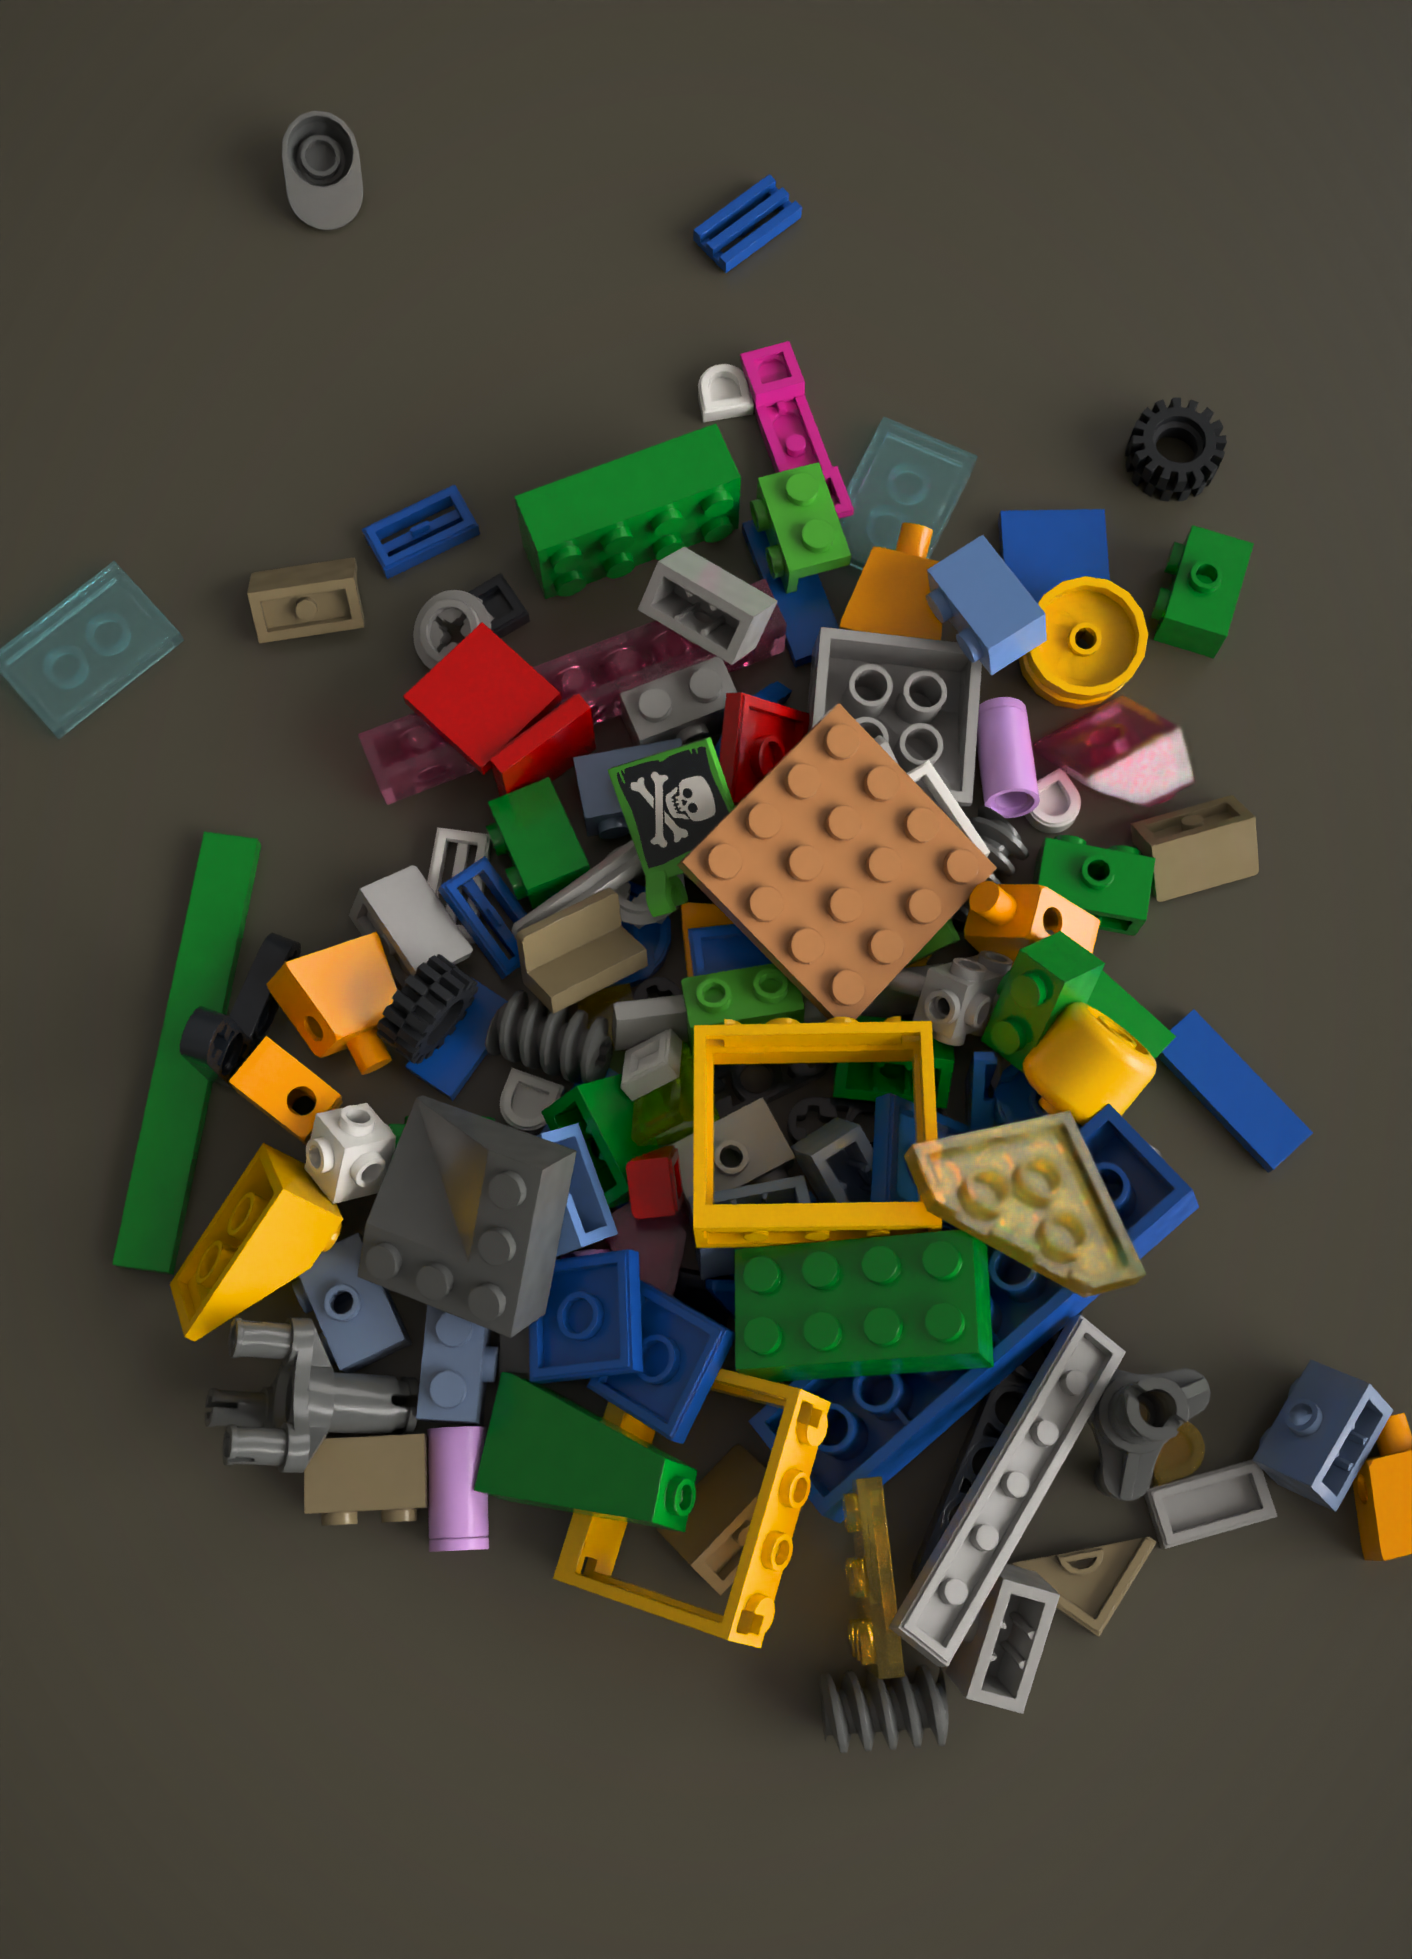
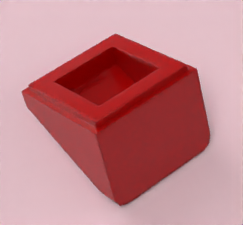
M675 1145L665 1146L628 1161L626 1173L631 1210L634 1218L644 1219L676 1215L684 1201L678 1148H675Z

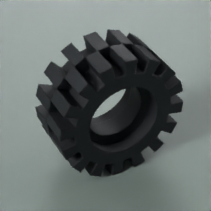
M1172 398L1168 408L1164 400L1155 402L1152 411L1147 407L1141 413L1125 449V456L1128 457L1125 467L1127 472L1135 470L1131 480L1136 487L1143 481L1147 483L1143 493L1152 497L1155 489L1162 491L1160 500L1169 502L1172 494L1176 493L1177 500L1180 502L1187 500L1190 492L1196 497L1203 492L1205 485L1209 486L1225 454L1223 450L1227 440L1226 435L1220 436L1223 430L1220 419L1210 424L1214 412L1208 407L1200 414L1195 411L1199 402L1190 399L1187 408L1181 407V398ZM1166 437L1180 439L1192 448L1194 458L1186 463L1170 461L1158 452L1156 442Z
M440 954L437 957L435 955L430 957L427 963L423 962L419 965L414 976L411 974L404 981L405 986L401 991L397 990L392 997L393 1003L386 1006L382 1013L385 1017L377 1025V1028H379L376 1032L377 1036L413 1064L422 1063L424 1058L427 1060L432 1056L435 1048L439 1049L444 1044L446 1036L448 1034L451 1036L456 1030L455 1025L458 1021L464 1019L467 1014L465 1010L472 1005L475 999L473 996L478 991L477 981Z

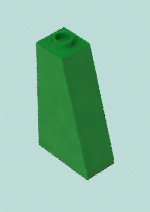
M502 1372L474 1491L510 1502L685 1532L688 1515L692 1511L696 1500L695 1481L698 1470L548 1387L530 1382V1380L512 1373Z

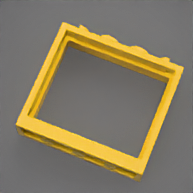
M893 1016L887 1018L884 1022H858L850 1017H834L828 1019L825 1023H800L791 1018H776L768 1021L766 1024H741L736 1020L724 1019V1025H694L693 1230L696 1248L766 1247L941 1231L942 1211L932 1021H901V1016ZM912 1061L918 1202L714 1204V1065Z
M720 1368L710 1390L783 1409L724 1615L611 1577L628 1522L573 1513L553 1579L719 1638L761 1649L765 1633L770 1628L774 1619V1600L782 1572L792 1556V1537L800 1509L807 1501L810 1493V1474L818 1446L822 1443L827 1433V1415L831 1402L800 1388ZM608 1401L603 1416L604 1419L652 1444L655 1430ZM585 1557H588L584 1573L582 1574L581 1570Z

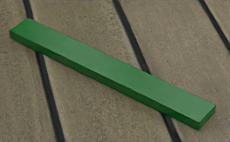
M205 831L203 834L112 1265L119 1268L174 1275L213 1082L207 1080L181 1055L180 1042L190 1016L199 1006L227 1015L261 850V843L257 838Z

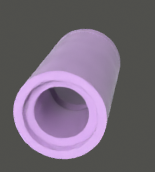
M1012 697L989 699L979 705L976 743L984 806L993 809L1004 818L1020 817L1032 812L1040 802L1026 705L1019 699Z
M485 1426L427 1429L429 1552L489 1549L488 1495L474 1491L487 1436V1427Z

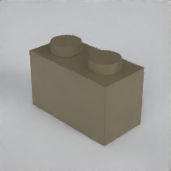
M427 1434L324 1439L304 1470V1514H321V1526L358 1524V1512L381 1511V1523L417 1521V1509H428Z

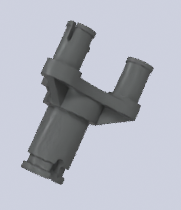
M289 1317L286 1323L242 1320L241 1318L233 1319L228 1339V1352L231 1358L282 1359L273 1383L270 1387L263 1386L261 1392L218 1390V1388L209 1389L205 1408L212 1409L211 1413H205L206 1427L227 1426L222 1446V1459L225 1466L233 1464L277 1466L278 1471L282 1473H303L328 1432L390 1435L393 1431H396L398 1435L412 1434L417 1424V1407H399L395 1405L406 1404L407 1397L418 1396L419 1386L415 1377H402L398 1381L395 1376L333 1372L313 1320L310 1318Z
M1189 1368L1152 1375L1134 1374L1116 1369L1087 1420L1093 1431L1100 1458V1464L1094 1472V1483L1103 1495L1110 1496L1119 1501H1132L1142 1497L1147 1492L1156 1460L1163 1445L1179 1433L1177 1428L1205 1410L1210 1401L1211 1391L1209 1383L1202 1374ZM1139 1403L1143 1404L1148 1412L1146 1422L1142 1419L1139 1412Z

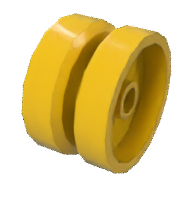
M1087 576L1063 581L1043 595L1038 605L1046 614L1047 641L1019 658L1023 677L1037 695L1055 706L1081 709L1101 704L1118 692L1132 678L1145 657L1148 631L1142 609L1128 591L1110 580ZM1082 638L1087 642L1089 647L1087 649H1082L1076 644V642H1078Z

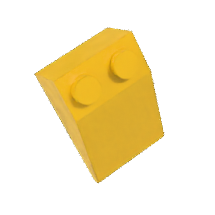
M265 1143L261 1145L170 1282L185 1338L194 1342L310 1269L322 1251L327 1252L333 1247L340 1235L343 1217L337 1204L331 1203L304 1169V1163Z

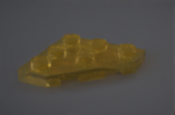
M1071 1111L912 1144L905 1153L904 1158L928 1212L1085 1298L1135 1285L1146 1275Z
M882 1476L852 1480V1493L843 1494L847 1533L854 1532L855 1557L845 1558L848 1591L850 1596L856 1598L858 1619L848 1620L852 1657H856L857 1661H861L864 1668L878 1679L905 1677L901 1638L888 1628L897 1613Z

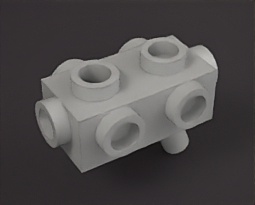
M981 951L979 955L968 958H954L953 962L928 968L926 976L902 969L891 981L889 989L919 998L913 1021H932V1036L934 1039L948 1045L961 1046L964 1044L967 1034L983 1036L999 999L997 987L1004 975L1011 970L1013 961L1000 953Z

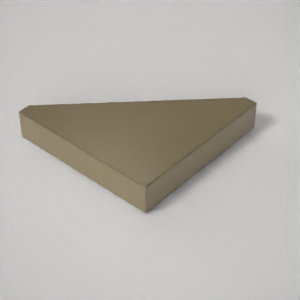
M1141 1537L1008 1564L1037 1572L1060 1594L1056 1609L1094 1636L1100 1637L1157 1542L1150 1537Z

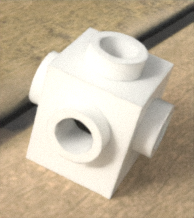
M368 1103L316 1113L311 1139L306 1145L304 1169L332 1204L376 1194L379 1192L395 1152L396 1136Z

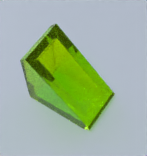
M683 1040L679 1077L634 1100L631 1139L637 1146L671 1145L694 1133V1058L691 1056L689 1046ZM714 1105V1122H716L720 1117Z

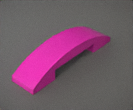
M790 341L740 354L742 369L753 399L755 416L775 473L819 462L838 518L852 516L854 508L838 466L832 467L806 400L805 381Z

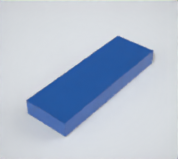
M753 520L743 522L742 533L767 595L777 600L773 613L794 667L810 663L812 661V649L820 628L839 629L818 574L799 578L797 591L786 594L781 577L773 579L768 568L765 548L769 547L770 544L766 532H757Z
M1195 1009L1170 1030L1176 1037L1159 1054L1158 1058L1268 1173L1274 1170L1313 1134L1302 1120Z

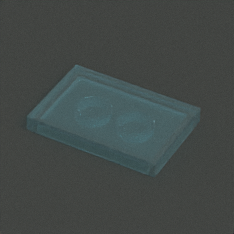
M883 416L846 489L854 508V514L839 519L851 553L850 566L863 570L873 546L895 550L901 525L905 522L919 524L933 530L926 557L930 559L971 476L978 456Z
M113 561L0 649V674L59 740L182 643L184 639L174 625L122 568Z

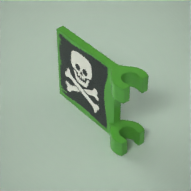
M711 737L608 769L645 873L646 901L653 917L672 913L676 910L675 906L688 902L685 887L676 876L684 872L677 865L735 807Z

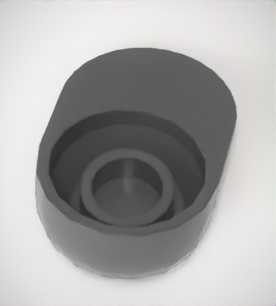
M314 110L301 114L289 124L282 139V162L288 201L294 213L307 225L320 230L339 229L355 218L363 201L364 192L360 156L355 136L346 123L332 113Z

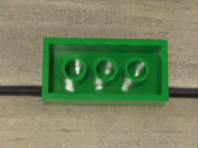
M715 423L514 496L523 548L544 598L548 599L556 595L561 597L571 596L584 589L586 584L605 577L611 579L623 577L630 573L635 566L654 559L661 560L683 547L687 548L703 541L714 543L726 538L733 530L739 528L741 476Z
M973 1229L735 1249V1370L742 1374L772 1382L994 1367L988 1250L986 1244Z

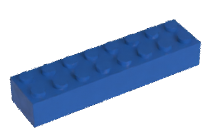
M1110 1104L1105 1106L967 1228L973 1229L986 1244L988 1250L994 1367L797 1380L789 1385L831 1402L827 1415V1433L822 1443L818 1446L810 1474L811 1487L808 1499L822 1516L838 1523L845 1520L1062 1329L1070 1317L1079 1314L1199 1208L1193 1189ZM766 1405L748 1422L772 1451L783 1409Z

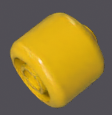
M1074 1002L1060 1013L1038 1045L1025 1057L1023 1072L1029 1084L1042 1096L1038 1103L1048 1114L1064 1124L1071 1119L1075 1123L1084 1126L1108 1104L1122 1116L1151 1081L1156 1072L1157 1064L1151 1053L1135 1037L1111 1018L1088 1004Z

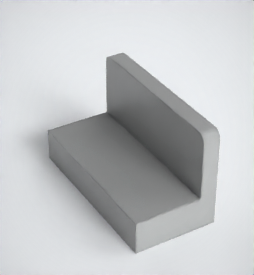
M409 866L359 888L348 916L362 936L377 931L395 985L399 991L405 986L404 981L410 974L414 976L417 967L423 962L427 963L428 959L434 955L437 957L440 954L454 965L470 957L473 951L472 946L416 866Z

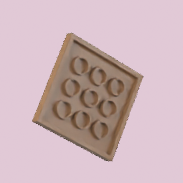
M840 703L831 708L677 865L827 1019L834 1017L857 1019L970 898L972 890L981 882L986 881L997 869Z

